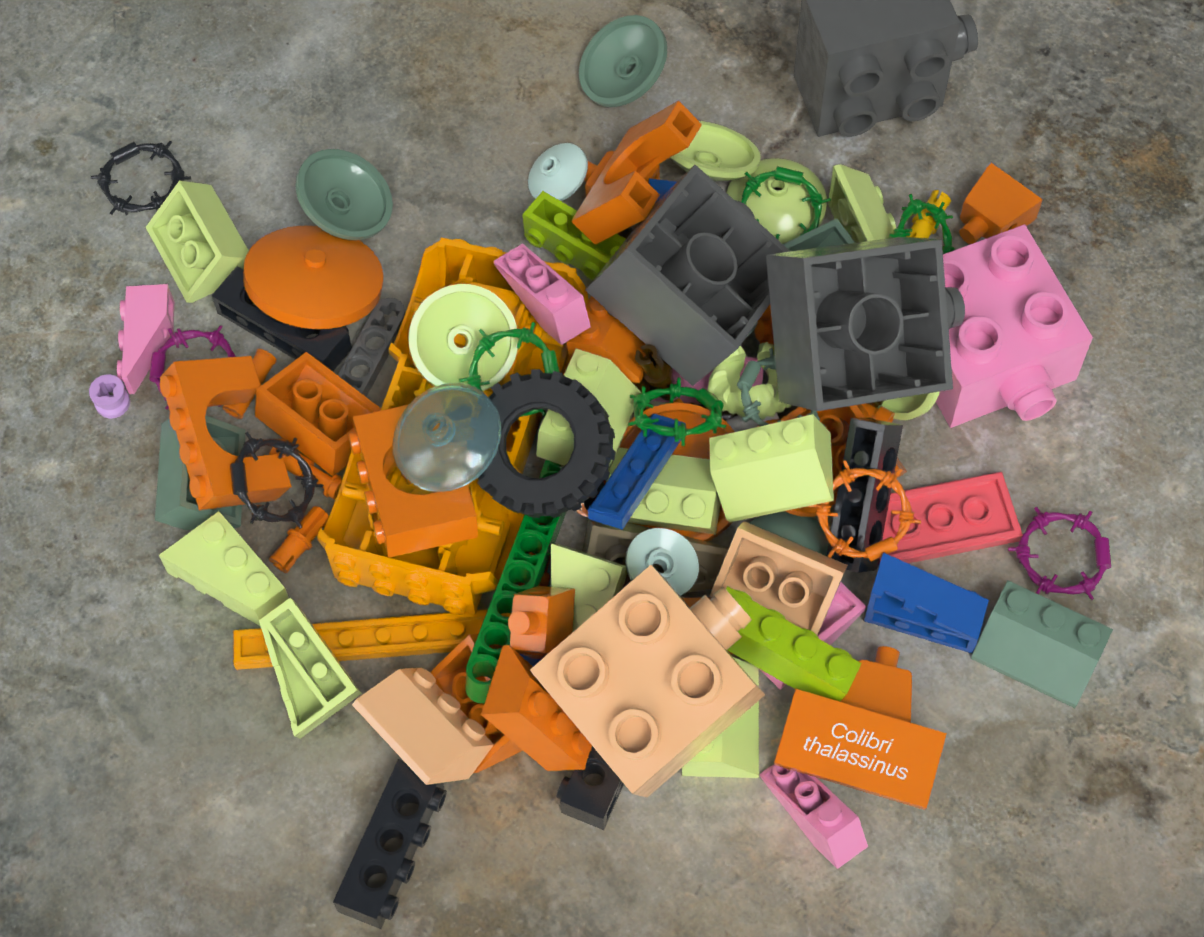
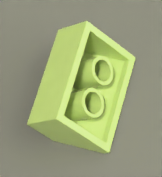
M841 164L833 166L829 193L831 201L828 202V206L834 219L837 218L855 243L890 237L889 234H893V230L896 229L895 220L891 213H886L883 206L882 192L878 186L874 187L869 174Z
M179 180L147 224L146 229L187 303H193L214 293L237 266L244 270V262L249 250L212 185Z
M576 349L564 376L580 382L597 398L609 415L608 420L615 433L613 450L617 453L628 423L634 413V399L630 398V395L637 396L641 392L610 359ZM548 409L538 431L536 456L565 466L574 450V434L569 422L561 414ZM611 460L608 471L612 465L613 460Z
M814 414L709 438L710 473L727 521L734 522L834 501L831 433Z
M618 448L615 460H613L609 470L610 476L628 451L627 448ZM671 455L628 522L716 535L721 502L710 473V459Z
M733 657L759 687V668ZM759 701L682 767V776L759 778Z

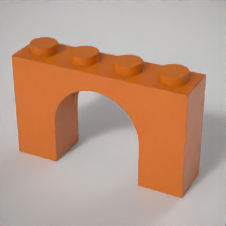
M678 100L628 129L571 222L596 245L645 220L660 194L644 178L660 163L688 148L702 124Z
M252 356L175 361L160 376V390L162 395L166 397L170 411V424L172 429L176 431L180 444V458L186 465L190 478V492L196 499L199 510L245 505L238 495L233 494L230 465L235 463L239 456L223 450L213 440L207 429L205 416L208 407L247 403L256 394V389L261 385ZM279 454L257 456V461L253 457L244 458L243 463H245L248 487L247 495L252 503L276 501L292 487L283 457L279 459Z
M441 398L353 416L355 432L348 433L353 455L360 454L362 461L356 462L360 483H368L370 491L364 492L369 514L376 513L378 521L373 522L377 544H385L388 558L478 537L477 515L467 485L430 494L417 495L403 492L387 480L388 475L399 462L427 452L428 447L433 446L437 449L450 443L449 424Z

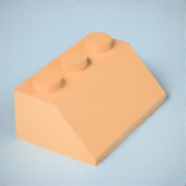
M743 521L736 530L710 597L713 598L714 593L723 587L726 589L729 586L734 590L747 593L753 601L763 607L780 612L786 620L794 625L811 630L818 635L848 565Z
M423 668L398 669L358 697L352 706L426 785L469 779L494 746L485 736L484 728L476 721L469 719L460 710V703L438 687L435 683V677L429 671Z

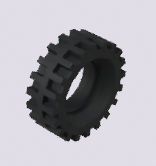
M533 369L531 374L521 376L518 372L510 375L511 380L502 386L497 382L491 387L493 393L485 401L481 398L476 404L480 410L476 418H470L468 427L472 429L470 440H466V449L470 451L471 461L468 463L471 471L475 472L479 479L477 483L499 504L518 514L522 513L532 518H540V516L556 518L561 517L563 512L571 509L577 511L582 508L581 503L589 497L594 498L599 493L597 488L601 482L608 480L611 474L608 471L610 462L615 460L616 451L613 450L615 433L608 420L609 415L597 398L576 379L572 380L565 377L560 372L553 371V374L543 373L540 369ZM534 409H549L561 414L569 422L574 434V450L568 463L558 473L545 478H530L519 473L511 465L506 452V437L512 424L521 415Z

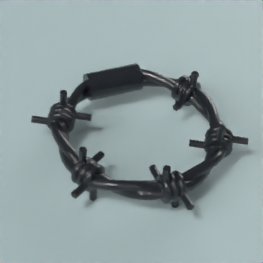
M133 141L110 153L111 159L103 168H100L101 173L91 176V179H98L97 183L114 206L110 212L111 215L116 210L121 213L125 212V215H128V212H141L153 209L158 211L179 180L191 179V176H184L185 172L182 170L179 162L168 150L172 144L171 141L167 145L163 143L136 145ZM140 151L153 152L150 157L151 160H153L155 155L159 156V158L166 157L171 160L173 165L171 172H164V175H171L172 180L168 193L160 197L154 191L153 193L156 197L151 196V202L146 205L129 203L132 199L131 195L127 200L118 198L117 195L112 196L109 190L111 183H118V180H111L110 172L114 163L118 165L140 154Z
M246 432L245 434L249 440L244 442L239 457L235 463L230 465L233 494L238 495L252 513L250 524H253L254 520H264L267 522L292 521L301 529L302 525L299 520L304 517L308 504L313 498L315 487L323 488L324 485L317 484L318 479L313 475L310 466L296 450L299 447V444H296L297 438H294L292 442L280 439H255L251 437L249 432ZM265 445L277 448L276 452H280L279 459L282 458L283 454L287 457L291 455L297 459L303 476H296L295 479L302 480L301 484L305 488L304 501L299 506H296L291 499L289 502L293 508L284 515L268 512L269 502H266L265 505L259 504L256 506L249 500L247 495V478L243 460L250 454L257 461L258 457L255 453L259 451L260 447Z

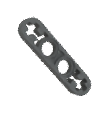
M384 298L378 302L338 373L339 377L366 397L389 356V346L391 343L394 344L405 316L404 305L396 298ZM392 311H395L396 316H391L386 323V330L385 328H383L385 325L384 314L389 315ZM372 337H381L385 341L381 348L375 350L368 348L366 342ZM357 365H366L370 369L369 373L361 378L350 374L351 370Z

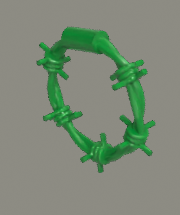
M777 166L776 170L765 172L755 177L746 172L745 175L749 180L745 183L746 187L743 191L741 202L746 205L752 192L761 197L762 195L757 191L758 187H761V183L770 177L796 185H801L802 183L810 197L803 198L802 202L810 200L811 206L814 207L815 218L809 228H806L802 223L799 225L804 230L800 234L801 236L818 228L822 204L831 201V199L822 200V194L818 193L817 189L803 177L804 172ZM776 234V238H777L778 240H779L780 234Z
M909 194L910 202L908 207H902L904 212L900 223L893 230L894 233L889 234L890 237L888 238L910 236L909 232H912V229H904L906 221L912 214L917 213L919 220L922 219L921 211L926 209L929 211L926 213V216H932L936 222L934 229H937L939 224L942 226L943 254L956 250L952 246L951 232L946 224V219H952L953 215L947 216L943 209L945 203L942 202L938 208L934 204L925 203L919 199L913 200V195Z
M532 322L530 330L523 327L522 329H511L486 335L480 329L479 332L483 337L479 340V345L474 352L469 369V377L461 378L459 382L468 381V387L472 389L479 400L482 398L486 401L487 398H485L481 386L490 384V381L481 382V376L478 375V361L485 351L493 358L495 355L490 349L495 346V342L506 336L519 338L516 348L520 349L522 341L527 344L530 342L543 351L541 357L545 373L553 374V371L559 372L555 350L550 351L545 343L533 333L534 322ZM534 409L521 416H528L537 412H541L545 416L546 412L544 411L545 409Z
M680 377L677 378V383L674 385L670 384L669 388L655 389L645 393V386H642V393L637 396L630 395V398L634 399L635 421L629 422L628 426L636 425L643 430V437H647V429H651L659 435L674 436L676 442L681 440V445L685 446V437L688 435L701 434L709 430L717 433L718 427L726 428V425L722 424L721 418L723 402L704 388L697 390L691 387H681ZM664 394H670V403H673L674 398H680L681 395L696 398L699 403L711 411V414L709 416L702 414L701 418L706 419V421L694 428L685 429L684 423L678 426V419L674 420V428L652 424L658 422L659 419L651 420L646 414H643V409L646 407L653 408L654 405L649 404L650 401Z

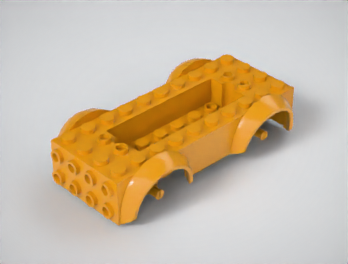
M442 237L440 241L425 249L404 319L394 344L391 343L388 353L398 362L381 410L441 398L446 417L447 413L454 408H461L467 412L465 417L460 420H451L447 417L450 440L456 441L464 437L470 440L472 429L468 427L470 418H476L480 410L476 405L479 399L475 394L449 393L428 382L416 368L410 354L408 342L410 324L421 303L434 292L456 284L476 285L497 295L510 309L517 329L525 327L530 330L531 324L534 322L533 333L545 343L550 351L555 350L559 372L563 375L565 374L570 363L567 342L562 345L559 344L538 324L494 265V260L507 252H503L496 247L490 246L485 248L469 244L462 239L451 240ZM544 261L583 295L586 306L589 298L585 290L586 286L577 275V269L561 262L550 263ZM457 334L454 337L455 345L463 348L466 344V338L461 334ZM522 341L512 367L498 383L502 386L511 380L510 375L517 372L521 376L531 374L533 369H540L545 373L541 357L543 351L530 342L527 344ZM491 388L482 391L485 398H488L493 393ZM541 412L519 417L512 424L506 437V452L510 463L521 474H523L542 417ZM351 450L345 474L324 530L320 528L317 535L319 543L326 550L334 577L340 583L349 587L363 585L371 587L375 592L384 596L398 594L408 597L410 601L419 605H429V603L440 605L454 614L462 615L465 612L476 614L482 593L494 591L497 588L525 514H518L492 499L493 497L480 487L477 483L479 479L475 472L471 471L468 463L471 461V458L444 468V473L441 475L434 473L409 485L405 482L398 464L390 472L387 480L397 489L409 494H430L467 485L477 515L478 537L388 558L385 544H377L373 522L378 521L376 513L369 514L364 492L370 491L368 483H360L356 462L362 461L360 454L353 455Z

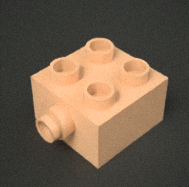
M652 565L648 566L530 669L630 792L646 798L765 696L764 692L727 651L742 637L738 631L741 628L744 629L752 620L724 587L714 593L713 598L709 599L704 595L692 607H689Z

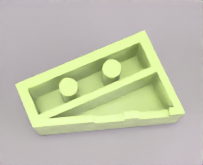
M219 511L159 555L168 574L175 578H181L193 585L201 593H207L221 601L224 606L260 627L259 620L289 599L285 587Z
M551 544V587L575 589L573 633L623 589L627 576V567L561 544Z
M289 598L259 620L295 737L301 739L362 694L292 598Z

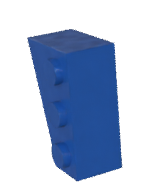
M883 552L864 621L973 654L989 600L976 592L959 587Z

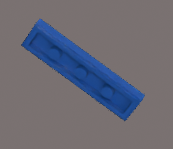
M654 413L651 415V420L659 419L658 422L652 424L674 428V419ZM647 429V437H643V430H641L589 507L588 518L623 530L681 440L676 442L674 436L659 435L651 429Z

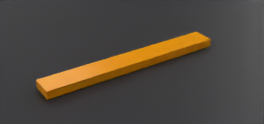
M488 609L477 610L476 614L468 612L462 615L439 613L317 623L312 625L338 661L451 652L469 634H479ZM504 613L501 615L504 617H510L511 613ZM261 628L233 630L234 667L236 670L273 667Z

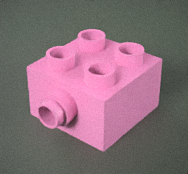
M1026 225L943 254L945 287H956L962 294L965 304L963 323L958 327L949 329L953 389L940 391L936 400L949 427L958 426L1004 407L1015 410L1023 421L1033 420L1044 415L1057 402L1052 389L1077 380L1093 337Z

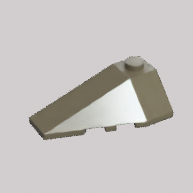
M588 519L582 552L626 566V552L630 543L637 535L652 528L627 522L623 530ZM683 536L694 548L699 562L697 579L688 592L713 589L729 547ZM653 564V567L659 573H664L661 565ZM628 573L623 588L631 582Z

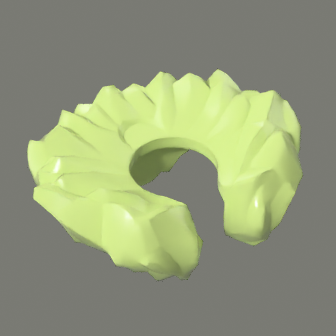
M768 342L761 343L757 353V361L769 358L770 348H773V354L775 355L774 345ZM739 346L734 353L714 368L709 377L708 391L723 402L722 411L727 410L731 414L737 413L743 418L745 417V413H743L745 408L741 400V390L738 388L737 383L744 367L746 353ZM770 368L765 370L768 375L767 384L752 386L749 391L752 403L756 400L761 402V405L758 406L760 411L758 415L761 420H764L767 416L774 417L776 413L783 412L785 407H791L789 404L779 402L777 372Z

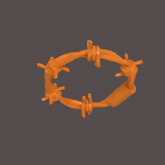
M844 460L843 464L846 469L840 471V474L833 480V491L842 484H845L848 492L852 491L849 483L855 481V478L864 475L881 480L876 487L878 491L884 484L887 488H892L901 498L902 510L891 511V514H900L898 520L900 526L894 538L892 536L864 548L865 551L862 552L849 547V544L854 539L852 536L845 542L842 539L836 538L829 530L828 516L838 517V513L830 512L831 505H829V502L808 507H817L815 514L818 515L821 528L829 544L833 547L828 554L829 558L836 552L840 556L869 558L870 562L881 558L883 552L889 554L898 550L897 544L908 531L910 524H921V520L913 519L914 512L911 510L910 502L905 495L902 485L897 480V477L902 472L900 468L895 475L891 471L885 472L878 469H850L847 461Z

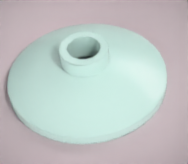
M571 143L558 144L543 152L534 162L529 173L528 187L532 196L536 199L544 191L556 199L564 201L573 195L586 177L588 161L585 153L578 146Z
M665 528L645 530L633 539L626 552V569L631 581L648 566L659 564L664 570V573L660 574L681 597L691 589L697 579L699 572L697 554L689 541L673 530Z

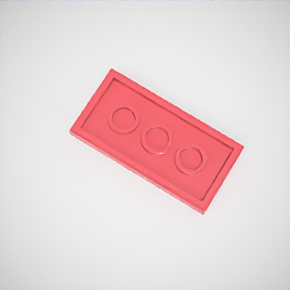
M997 472L905 490L904 492L910 502L911 510L914 512L913 519L921 520V524L911 523L908 531L897 544L898 550L888 555L906 563H913L1019 542L1023 534L1003 473ZM896 492L890 495L882 540L891 536L894 538L900 526L898 521L900 514H891L892 510H902L901 498ZM882 557L879 558L878 566L880 565Z

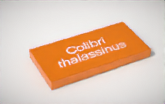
M795 689L774 765L926 810L947 733Z

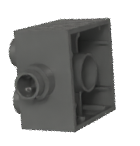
M801 0L793 76L817 136L840 132L843 136L853 137L867 132L877 122L902 116L907 121H919L931 116L939 107H943L952 61L960 60L964 57V54L977 49L978 32L972 16L969 14L957 16L950 0Z
M694 165L654 204L646 219L636 226L585 290L603 305L610 315L617 318L645 344L655 346L660 357L694 386L739 348L770 305L766 255L791 251L755 219L753 212L747 205L730 197L698 166Z
M895 237L766 255L779 402L814 411H822L953 389L949 329L958 327L963 323L965 304L962 294L956 287H945L942 239Z

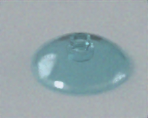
M447 383L426 390L406 407L397 422L393 436V454L399 470L413 484L428 491H451L471 483L487 469L496 455L501 439L499 413L493 402L482 391L471 385ZM438 423H440L439 427L436 430L432 431L433 428Z

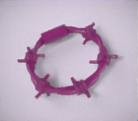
M220 325L213 332L199 330L181 332V329L178 328L177 332L173 333L171 328L168 329L171 338L157 352L152 353L149 380L156 383L160 393V376L165 370V353L173 345L179 348V344L183 343L185 348H188L186 340L204 337L213 344L210 348L211 351L216 346H221L227 352L228 357H236L231 350L229 342L220 333L223 326Z
M1035 507L1034 510L1037 512V515L1033 517V521L1028 525L1019 541L1018 547H1008V551H1016V558L1020 560L1019 563L1026 569L1030 579L1039 586L1036 591L1037 594L1041 590L1045 594H1049V592L1072 595L1085 593L1093 600L1094 597L1090 592L1095 590V586L1101 580L1104 572L1112 567L1109 539L1102 537L1098 528L1089 521L1093 512L1089 511L1086 516L1082 515V513H1079V515L1058 512L1041 513L1038 507ZM1064 519L1074 523L1070 529L1071 532H1074L1076 527L1081 530L1086 529L1096 538L1094 540L1096 566L1099 569L1091 578L1087 577L1084 571H1082L1080 574L1084 579L1079 584L1069 587L1055 585L1054 582L1058 576L1054 574L1051 580L1047 579V576L1041 577L1031 568L1029 558L1039 557L1038 554H1030V547L1028 546L1030 534L1038 528L1044 535H1047L1048 533L1044 529L1045 526H1048L1050 522Z

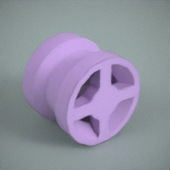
M110 374L102 375L91 383L89 396L101 416L109 419L117 418L128 410L130 397L120 378Z

